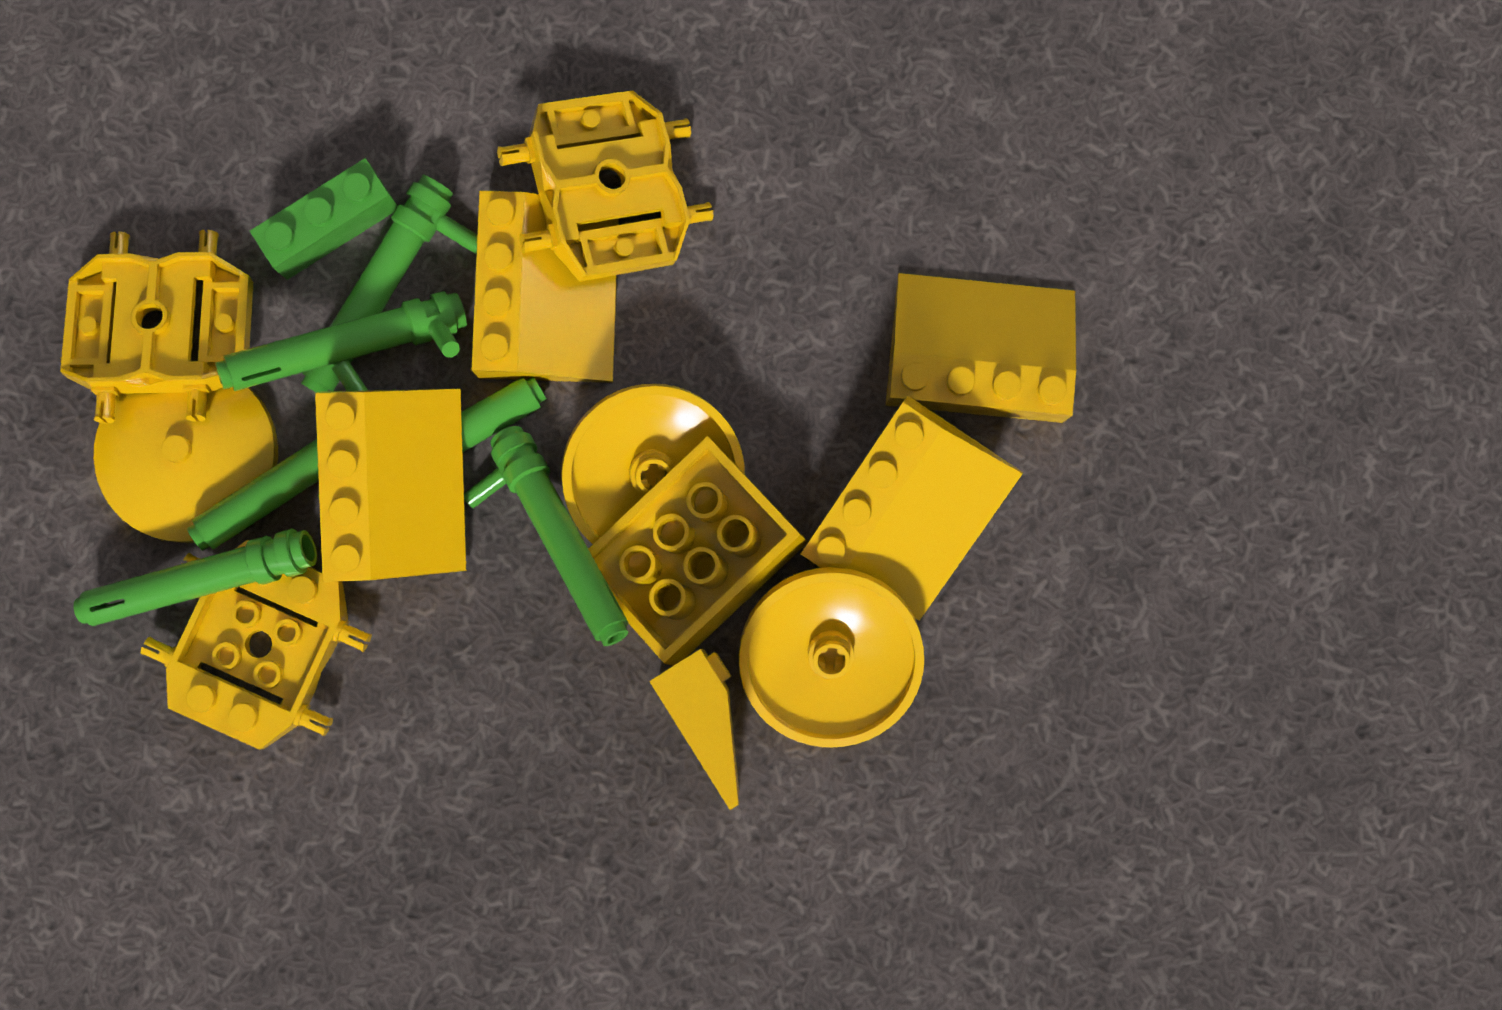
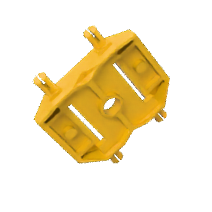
M633 90L538 104L529 136L525 138L524 143L503 147L498 146L497 148L501 166L522 162L531 164L547 224L546 230L520 234L519 239L523 253L547 248L553 250L579 282L673 265L678 259L689 224L712 221L714 216L713 210H710L712 208L710 202L691 206L686 205L682 186L673 172L669 140L689 138L691 136V126H688L689 120L684 118L683 120L664 122L662 112ZM604 169L615 171L621 179V187L617 189L605 187L599 179V172ZM659 211L662 218L581 232L578 231L577 225Z
M118 231V234L111 232L109 254H97L69 278L60 372L68 379L90 389L96 395L94 421L105 424L106 421L108 423L115 422L116 397L119 394L183 392L188 394L186 419L195 422L198 419L200 422L206 420L207 395L222 388L215 362L224 360L223 355L250 348L254 284L248 274L217 256L219 233L216 231H199L198 252H177L159 259L128 253L130 235ZM197 280H203L198 361H191L194 310L196 306ZM155 310L162 311L163 317L157 326L151 329L142 328V320L147 313Z
M246 540L237 548L246 546L247 542L250 540ZM188 553L183 560L190 562L200 558ZM308 567L307 571L300 575L288 577L282 574L281 579L263 585L253 582L239 587L318 622L317 627L237 591L238 587L199 598L177 646L171 647L152 637H148L143 644L149 647H141V655L157 660L167 667L168 709L261 750L267 748L297 726L306 727L322 736L328 733L330 728L325 726H331L333 718L311 710V705H309L316 691L321 672L331 658L337 643L343 642L364 652L368 644L353 638V636L365 642H370L372 634L348 625L343 581L323 582L322 572ZM259 631L267 633L272 641L270 652L261 658L253 655L249 647L251 637ZM202 663L210 665L279 696L283 700L279 705L200 669Z

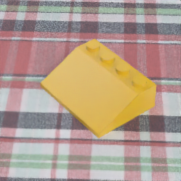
M479 191L472 371L479 379L517 380L524 377L527 380L530 377H534L536 381L613 383L617 275L579 282L553 250L547 248L523 253L519 239L520 234L543 231L547 227L539 194ZM619 218L577 225L578 231L619 225Z
M898 273L886 405L900 407L905 398L910 396L929 410L1063 423L1073 416L1076 381V312L1074 290Z
M461 389L316 392L323 582L379 580L466 571Z
M907 396L801 555L820 568H847L879 579L892 588L905 601L915 619L920 621L1023 472L910 396Z
M707 436L588 549L629 625L663 663L674 666L693 652L799 552L808 541Z
M699 649L649 682L729 810L739 805V784L729 688L725 683V680L730 678L731 674L717 653L714 652L708 656L705 650Z

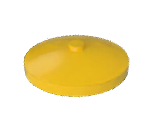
M666 384L630 386L618 390L597 402L584 414L573 429L562 460L561 478L564 498L568 511L580 532L589 542L594 544L707 436L745 474L744 459L739 441L726 419L716 408L700 396L686 389Z
M222 387L214 392H210L207 395L206 420L201 422L199 419L197 422L186 419L188 394L186 392L119 394L116 397L115 422L108 423L106 421V424L99 423L95 435L93 455L99 487L114 512L131 527L151 537L172 542L193 543L194 541L187 531V528L193 525L192 519L277 465L278 441L274 423L266 406L250 387L234 391L233 387L223 389Z
M837 567L816 568L795 574L781 581L758 601L751 611L742 632L739 650V669L742 685L750 703L759 716L776 731L790 739L811 746L845 747L862 743L880 735L905 714L917 695L922 681L924 647L919 627L910 608L887 584L873 576L852 569Z

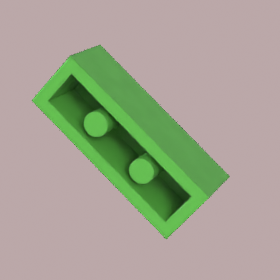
M364 158L251 229L250 233L272 267L288 280L394 213L398 205L376 171Z

